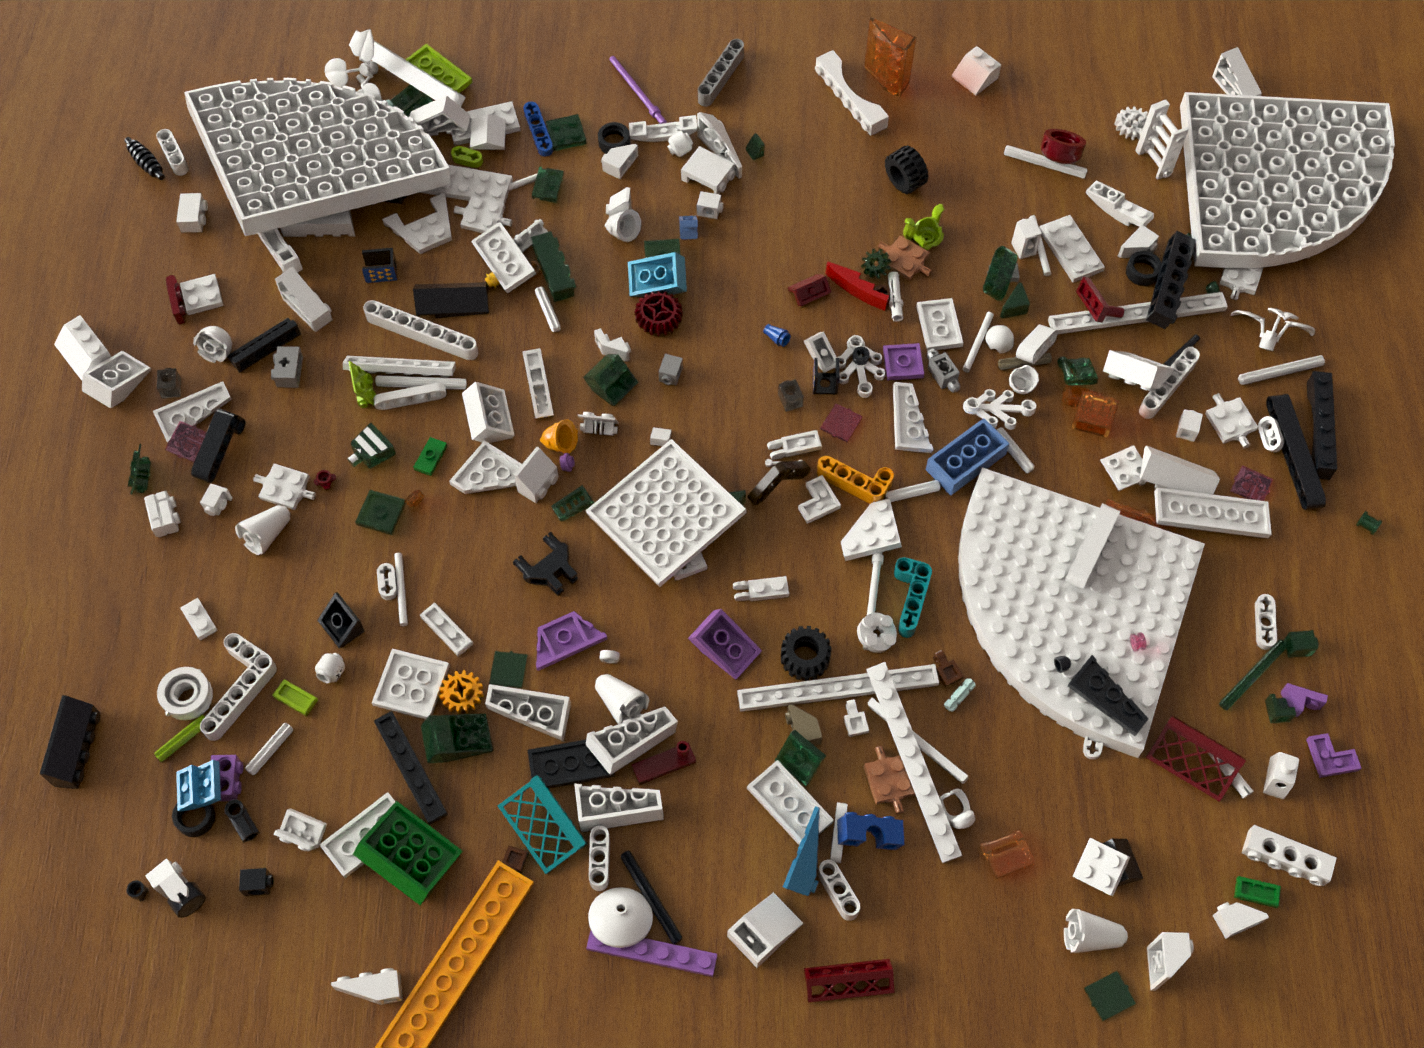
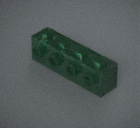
M551 231L531 237L534 253L554 302L574 297L576 284L574 278L570 279L569 275L571 272L568 264L565 265L563 262L565 257L563 251L558 249L560 246L557 237H553Z

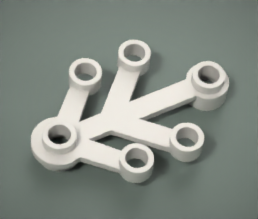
M854 335L848 339L845 352L837 357L839 361L843 362V364L839 365V369H843L846 366V360L857 347H865L869 350L871 363L868 361L865 365H857L852 361L843 372H840L839 383L847 384L849 376L857 368L859 379L857 393L860 397L867 398L872 394L873 387L871 383L867 382L865 369L872 372L876 380H883L885 370L875 366L881 364L882 355L866 347L861 336Z
M987 389L979 398L970 397L963 404V409L966 413L976 414L982 419L985 418L996 428L998 419L985 412L990 411L1004 421L1005 428L1009 430L1015 428L1017 421L1004 412H1021L1024 416L1029 417L1036 410V403L1032 400H1024L1021 405L1003 404L1013 400L1014 393L1011 390H1005L1001 396L995 399V391Z

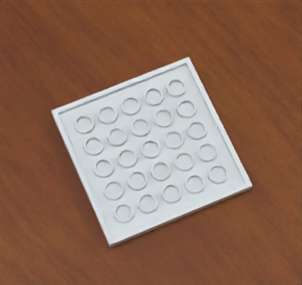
M671 439L590 506L586 513L661 587L745 515L747 511Z

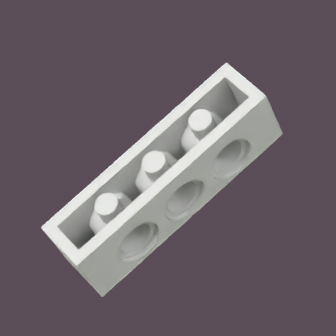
M1253 825L1248 830L1242 854L1247 855L1253 861L1265 862L1273 869L1285 870L1289 875L1307 879L1316 886H1324L1331 881L1337 859L1334 856L1256 825ZM1264 845L1268 846L1272 853L1267 852L1264 849ZM1285 853L1291 856L1292 861L1286 859ZM1305 862H1309L1312 865L1313 870L1309 869L1306 866Z

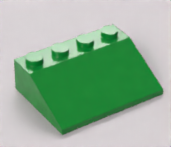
M396 801L361 839L353 855L421 906L463 851Z

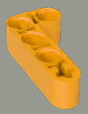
M830 456L821 457L817 465L818 477L823 475L830 484L869 504L885 498L886 492L892 486L894 473L890 468L883 467L877 471L874 478H871ZM872 492H877L879 495H874Z

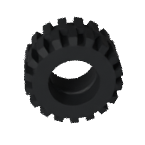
M903 146L885 159L886 173L892 184L902 193L910 194L927 183L929 175L926 163L913 147Z
M799 626L798 630L794 628L791 630V634H786L785 640L782 642L780 657L781 664H784V670H789L791 677L796 675L797 680L805 678V681H809L810 677L814 680L817 679L818 674L820 676L824 674V670H827L832 650L829 638L825 639L826 634L824 632L820 634L818 628L813 630L811 626H807L806 629H803V626ZM800 647H810L817 653V656L811 660H803L795 654V650Z

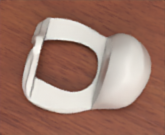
M961 789L951 790L950 793H945L939 797L948 821L954 828L964 829L970 827L975 822L974 812L970 810L968 798ZM953 794L960 799L964 807L963 812L957 816L950 815L946 811L943 799Z

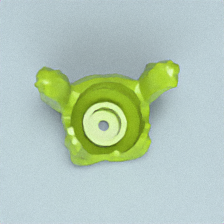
M938 204L934 207L932 217L923 218L916 222V224L912 218H906V225L903 230L904 237L908 240H915L925 250L938 246L944 238L942 227L938 225L941 214L945 210L943 204Z

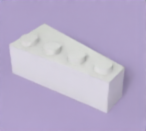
M350 210L280 227L283 237H306L307 234H314L316 237H323V234H333V236L349 234V236H355Z

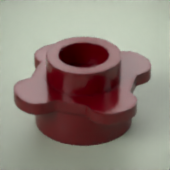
M321 470L317 473L314 484L328 490L331 488V483L336 480V475L331 474L328 470Z

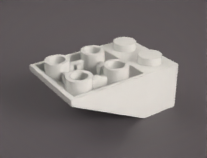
M773 892L738 920L728 930L727 937L758 968L803 925V922Z

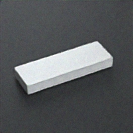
M433 603L420 614L421 619L458 657L473 645V641L436 603Z

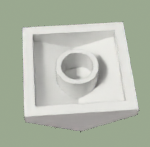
M490 114L472 118L470 149L505 150L506 119Z

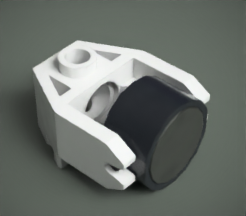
M165 859L145 876L153 889L168 899L169 906L179 918L187 917L203 905L206 897L195 882H188L182 875L184 870L176 861L172 863Z

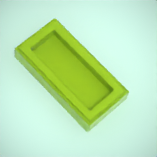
M285 679L272 695L273 698L306 717L318 701L315 696Z

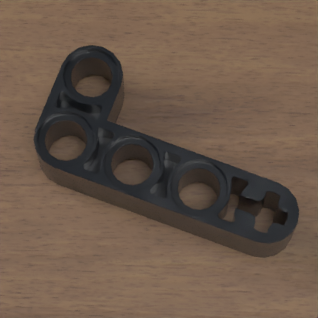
M218 409L215 412L191 470L192 477L209 483L214 481L233 434L240 435L245 428L246 421L244 418L222 409Z

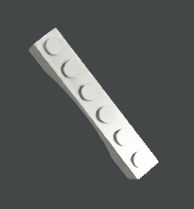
M834 50L817 57L816 73L821 75L826 85L831 87L835 96L840 98L844 107L850 110L854 119L860 122L862 128L870 136L887 128L889 116L881 106L862 99L848 87L842 75V60Z

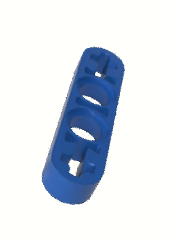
M527 102L523 106L524 115L538 153L544 157L550 156L553 153V145L537 103ZM535 120L540 121V123L537 125L532 124V122ZM538 133L545 134L543 137L536 136Z

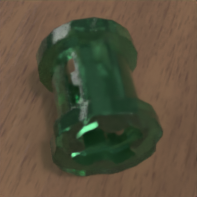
M1365 511L1356 523V526H1362L1370 531L1371 535H1374L1382 520L1373 518Z

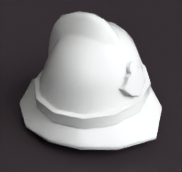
M629 209L613 214L608 218L605 227L617 239L623 242H630L639 234L642 221L636 211Z

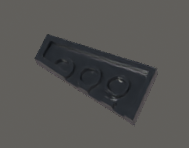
M1091 655L1069 682L1068 687L1136 736L1149 718L1131 698L1129 699L1123 693L1120 685L1116 684L1109 677V673L1105 668H1101L1096 662L1097 659Z

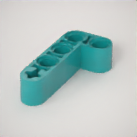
M906 557L897 560L894 576L897 580L910 584L898 626L899 634L904 638H909L915 634L932 575V568L927 563ZM899 568H906L907 571H902ZM918 573H924L926 576H920ZM913 590H920L922 593L918 594ZM912 606L915 607L917 610L912 611L908 607ZM907 619L911 620L910 627H906Z

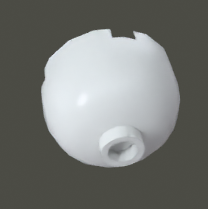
M218 326L205 327L194 337V346L197 345L199 349L197 352L209 362L215 363L216 360L223 362L232 350L231 337L224 329Z

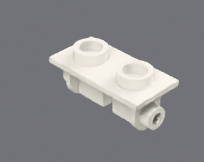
M536 219L527 229L519 235H515L513 241L521 252H524L548 233L543 227L544 222L541 219Z

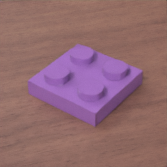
M919 343L883 346L887 380L924 378Z

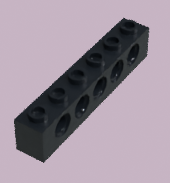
M1176 231L1167 242L1146 321L1163 329H1166L1170 324H1174L1177 319L1176 312L1181 305L1180 297L1185 290L1183 285L1188 278L1187 270L1192 264L1190 259L1195 252L1194 244L1196 240L1179 231Z

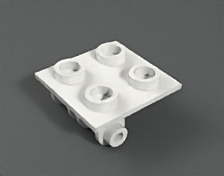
M583 412V415L578 414V417L584 421V424L580 423V431H583V433H593L594 427V434H597L598 423H600V435L603 433V425L604 435L613 436V434H617L618 427L614 426L619 424V422L612 414H602V416H596L592 412Z
M1134 445L1100 460L1119 491L1134 484L1141 486L1146 483V481L1140 480L1143 459Z

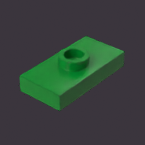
M430 437L413 466L414 470L432 476L448 447L447 443Z
M1238 876L1236 877L1234 898L1278 908L1281 886Z

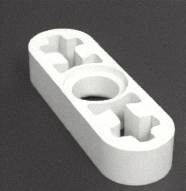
M1269 594L1260 595L1255 602L1256 643L1263 650L1271 649L1277 642L1276 605L1274 598ZM1262 601H1265V603L1268 605V607L1266 608V612H1263L1265 610V605L1262 603ZM1261 618L1269 619L1271 625H1263L1261 623ZM1266 632H1268L1267 640H1270L1269 643H1266V640L1263 639L1266 635Z
M837 802L830 855V860L836 863H841L843 845H838L837 820L847 813L848 806L846 803Z

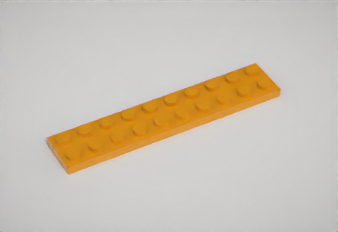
M499 860L497 861L375 1048H429L531 890L534 881Z

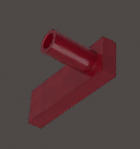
M1088 277L1082 278L1076 293L1096 322L1103 323L1106 316L1122 318L1124 316V308L1109 306L1091 279Z
M680 741L675 748L632 764V769L639 785L695 764L696 758L689 742Z

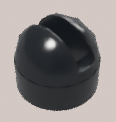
M1067 656L1055 657L1054 665L1059 673L1067 671L1071 667L1070 658Z

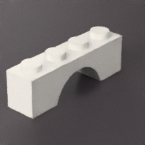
M277 228L257 233L283 272L291 267L296 272L303 270L297 254L290 245L286 244Z

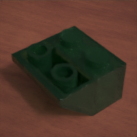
M607 354L583 377L592 391L612 406H615L639 383L619 354Z

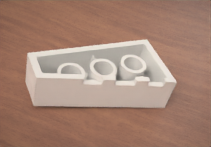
M489 684L485 702L489 710L564 742L571 707L569 697Z
M662 707L642 714L641 717L624 720L621 724L604 727V730L587 733L586 746L611 775L674 734L678 721L666 707Z
M574 784L581 832L591 831L596 826L612 828L664 820L660 790L640 788L629 790L621 789V787L602 788L599 785L589 787L582 786V784Z

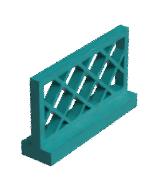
M538 775L498 805L500 811L545 874H548L588 844ZM531 787L535 792L534 802L523 801L524 792ZM538 798L540 799V801L542 802V804H541V803H537V799H538ZM510 802L519 803L517 815L509 814L504 807ZM522 803L533 805L531 817L520 816ZM536 805L544 806L547 809L546 819L534 818ZM550 815L555 821L549 820ZM511 817H516V823ZM519 818L531 820L529 832L521 831L518 828ZM534 820L545 822L544 834L532 833ZM549 822L557 823L560 827L558 836L547 835ZM562 832L565 834L567 838L561 837ZM523 834H528V840ZM532 835L543 837L541 849L533 848L530 845ZM546 837L558 839L556 851L544 850ZM561 839L570 841L574 848L567 853L559 852ZM544 852L555 854L554 863L548 868L542 862Z

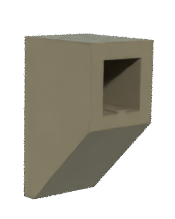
M792 704L788 705L785 719L787 725L791 724L792 731L790 736L792 743H796L797 749L820 745L822 734L817 718Z

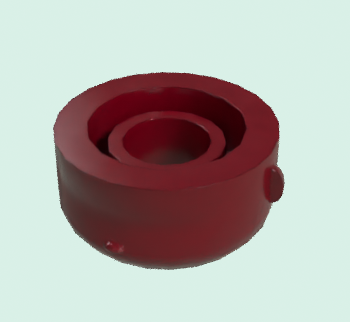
M1048 129L1044 132L1041 152L1047 159L1053 162L1074 164L1082 158L1086 140L1080 135L1067 130Z

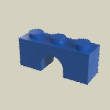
M847 812L837 820L838 845L859 846L866 841V831L875 837L877 849L897 850L904 845L903 820H896L893 816L878 818L874 814L860 816L856 812Z

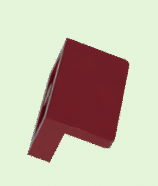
M820 274L787 287L788 291L794 293L798 306H803L832 293L827 277Z

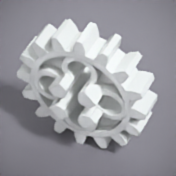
M1135 106L1131 110L1129 107H1126V110L1122 109L1117 114L1114 124L1117 126L1116 131H1120V136L1125 134L1126 139L1128 137H1131L1132 140L1135 137L1140 139L1148 112H1142V108L1136 110Z

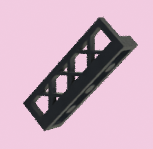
M286 318L230 353L227 358L237 371L241 373L276 351L277 346L282 347L301 335L298 325L294 320L291 321L289 318Z

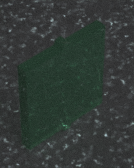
M495 651L489 684L522 688L528 655L513 653V651Z
M1117 971L1084 988L1092 1002L1091 1006L1095 1007L1102 1021L1136 1004L1128 990L1129 986L1124 984Z

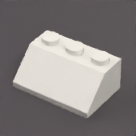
M80 315L64 324L54 344L81 380L83 373L111 357L108 350Z
M1112 350L1109 351L1103 372L1109 373L1110 378L1117 380L1123 378L1125 383L1131 385L1140 384L1141 389L1151 391L1152 388L1159 389L1174 371L1173 367L1129 352Z
M474 382L462 393L472 440L482 443L485 440L488 443L515 436L503 389Z
M1162 932L1147 946L1151 991H1156L1168 981L1193 953L1194 946L1193 941L1189 938V933Z

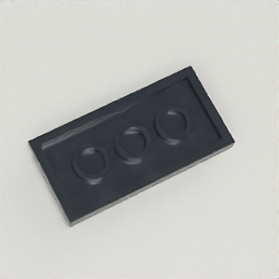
M586 740L527 750L531 779L536 775L540 776L548 789L615 777V772L610 775L586 746Z

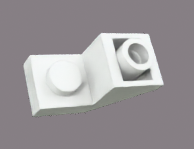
M601 328L594 331L595 341L602 355L626 362L630 360V346L628 342H624L622 337L610 341L608 335L604 334Z

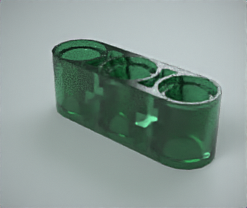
M1000 246L996 249L983 285V292L997 301L1005 297L1018 259L1017 254L1005 246Z

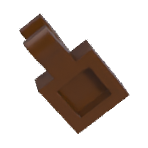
M942 650L935 653L933 659L939 666L936 668L937 674L945 687L963 679L964 676L954 660L948 662Z

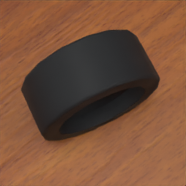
M610 122L603 125L598 132L600 149L607 154L611 148L630 145L628 128L618 122ZM610 134H618L624 137L621 142L614 144L604 140Z
M1136 252L1128 261L1126 275L1130 281L1137 285H1152L1157 281L1161 261L1151 252ZM1146 263L1153 268L1154 273L1148 275L1139 273L1134 268V264Z
M176 803L172 812L173 824L183 835L188 837L201 836L208 832L215 822L216 814L214 807L211 804L204 806L206 811L204 820L195 827H187L182 822L184 811H177Z

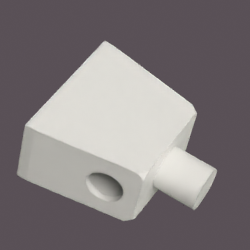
M1282 752L1271 756L1263 793L1284 799L1295 784L1299 758Z

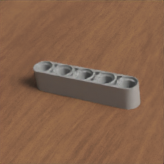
M733 39L729 42L698 87V103L701 106L706 107L713 103L744 57V42L741 39Z

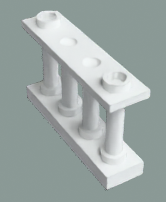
M1167 100L1151 105L1135 150L1138 155L1148 153L1158 165L1159 169L1155 177L1157 180L1169 177L1173 173L1189 131L1188 127L1178 130L1166 115L1170 106ZM1163 123H1164L1165 126L1168 128V130L1171 132V134H1172L1171 137L1168 135V133H1167V132L1165 131V129L1162 127ZM1159 135L1162 137V139H1163V140L1165 141V143L1167 144V148H1166V147L1162 144V142L1159 140V138H1158ZM1154 146H1156V148L1162 154L1163 159H1161V157L1154 150Z

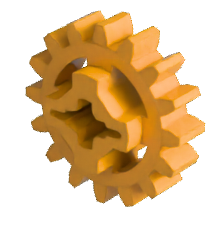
M465 670L462 671V674L455 671V676L453 677L448 674L449 680H442L444 687H439L440 693H442L439 696L441 701H443L444 707L449 706L450 712L456 709L457 714H460L461 710H464L467 714L470 707L475 710L474 704H481L479 697L484 696L483 691H481L483 685L480 683L479 677L474 678L473 672L467 675ZM460 687L463 690V697L460 694Z

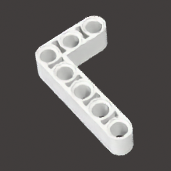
M236 633L228 634L225 637L224 646L231 656L248 668L200 723L201 731L211 741L219 740L277 670L274 661L267 653ZM239 643L236 647L231 648L233 644ZM254 653L252 657L246 658L249 654ZM269 663L268 667L262 668L264 664ZM256 679L254 683L248 684L250 680ZM243 694L240 699L235 700L238 695ZM229 710L228 714L222 716L224 711ZM216 726L213 731L208 732L210 727Z

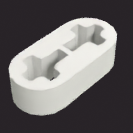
M384 563L377 569L378 590L383 599L392 600L397 595L396 572L391 564ZM385 570H389L388 579L384 576ZM386 585H389L391 589L388 594L385 592L387 590Z

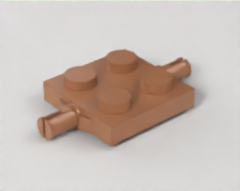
M901 235L890 246L883 241L879 243L878 248L886 252L880 262L884 267L893 272H898L900 276L909 281L919 272L927 276L931 274L932 269L924 266V262L929 257V251Z
M883 746L876 747L875 751L878 760L865 763L863 766L875 804L893 803L896 814H901L904 812L901 800L914 796V789L901 756L886 757Z

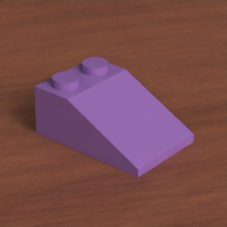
M722 609L714 610L688 638L704 655L734 679H737L762 651Z

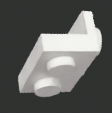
M290 808L286 811L280 829L275 830L274 835L280 837L279 840L282 842L294 843L298 845L299 849L310 851L319 847L327 824Z

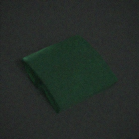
M410 84L392 98L391 102L394 104L393 106L404 111V115L410 117L411 111L429 104L433 100Z

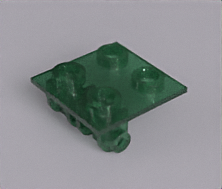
M139 444L138 451L134 450L131 460V472L127 486L131 487L130 494L133 493V490H137L138 493H145L148 489L151 461L149 457L140 458L141 444Z

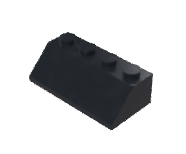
M66 695L61 697L40 775L54 787L78 789L84 779L83 770L85 763L88 762L90 757L89 749L95 739L94 730L96 724L100 721V713L94 705Z

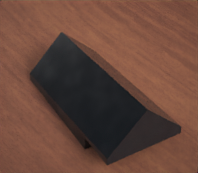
M487 282L415 284L413 287L416 316L435 315V318L489 314Z

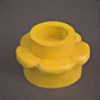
M493 272L486 274L487 278L485 280L490 288L494 286L496 289V286L500 284Z

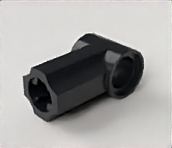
M231 800L226 804L225 814L229 817L243 843L256 838L260 832L243 803L239 800ZM235 808H241L237 815H232V811Z

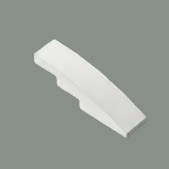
M541 349L522 351L535 419L554 416Z

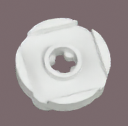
M881 613L868 614L857 627L859 641L862 645L865 644L871 652H884L896 642V627L889 615ZM875 629H878L881 634L879 635V637H877V634L873 633Z

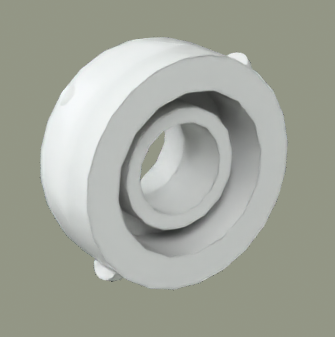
M179 667L170 671L162 678L157 689V698L159 704L166 711L167 717L171 716L178 720L186 721L199 717L209 709L213 698V689L210 682L201 672V669ZM194 689L190 699L186 701L178 700L184 691Z

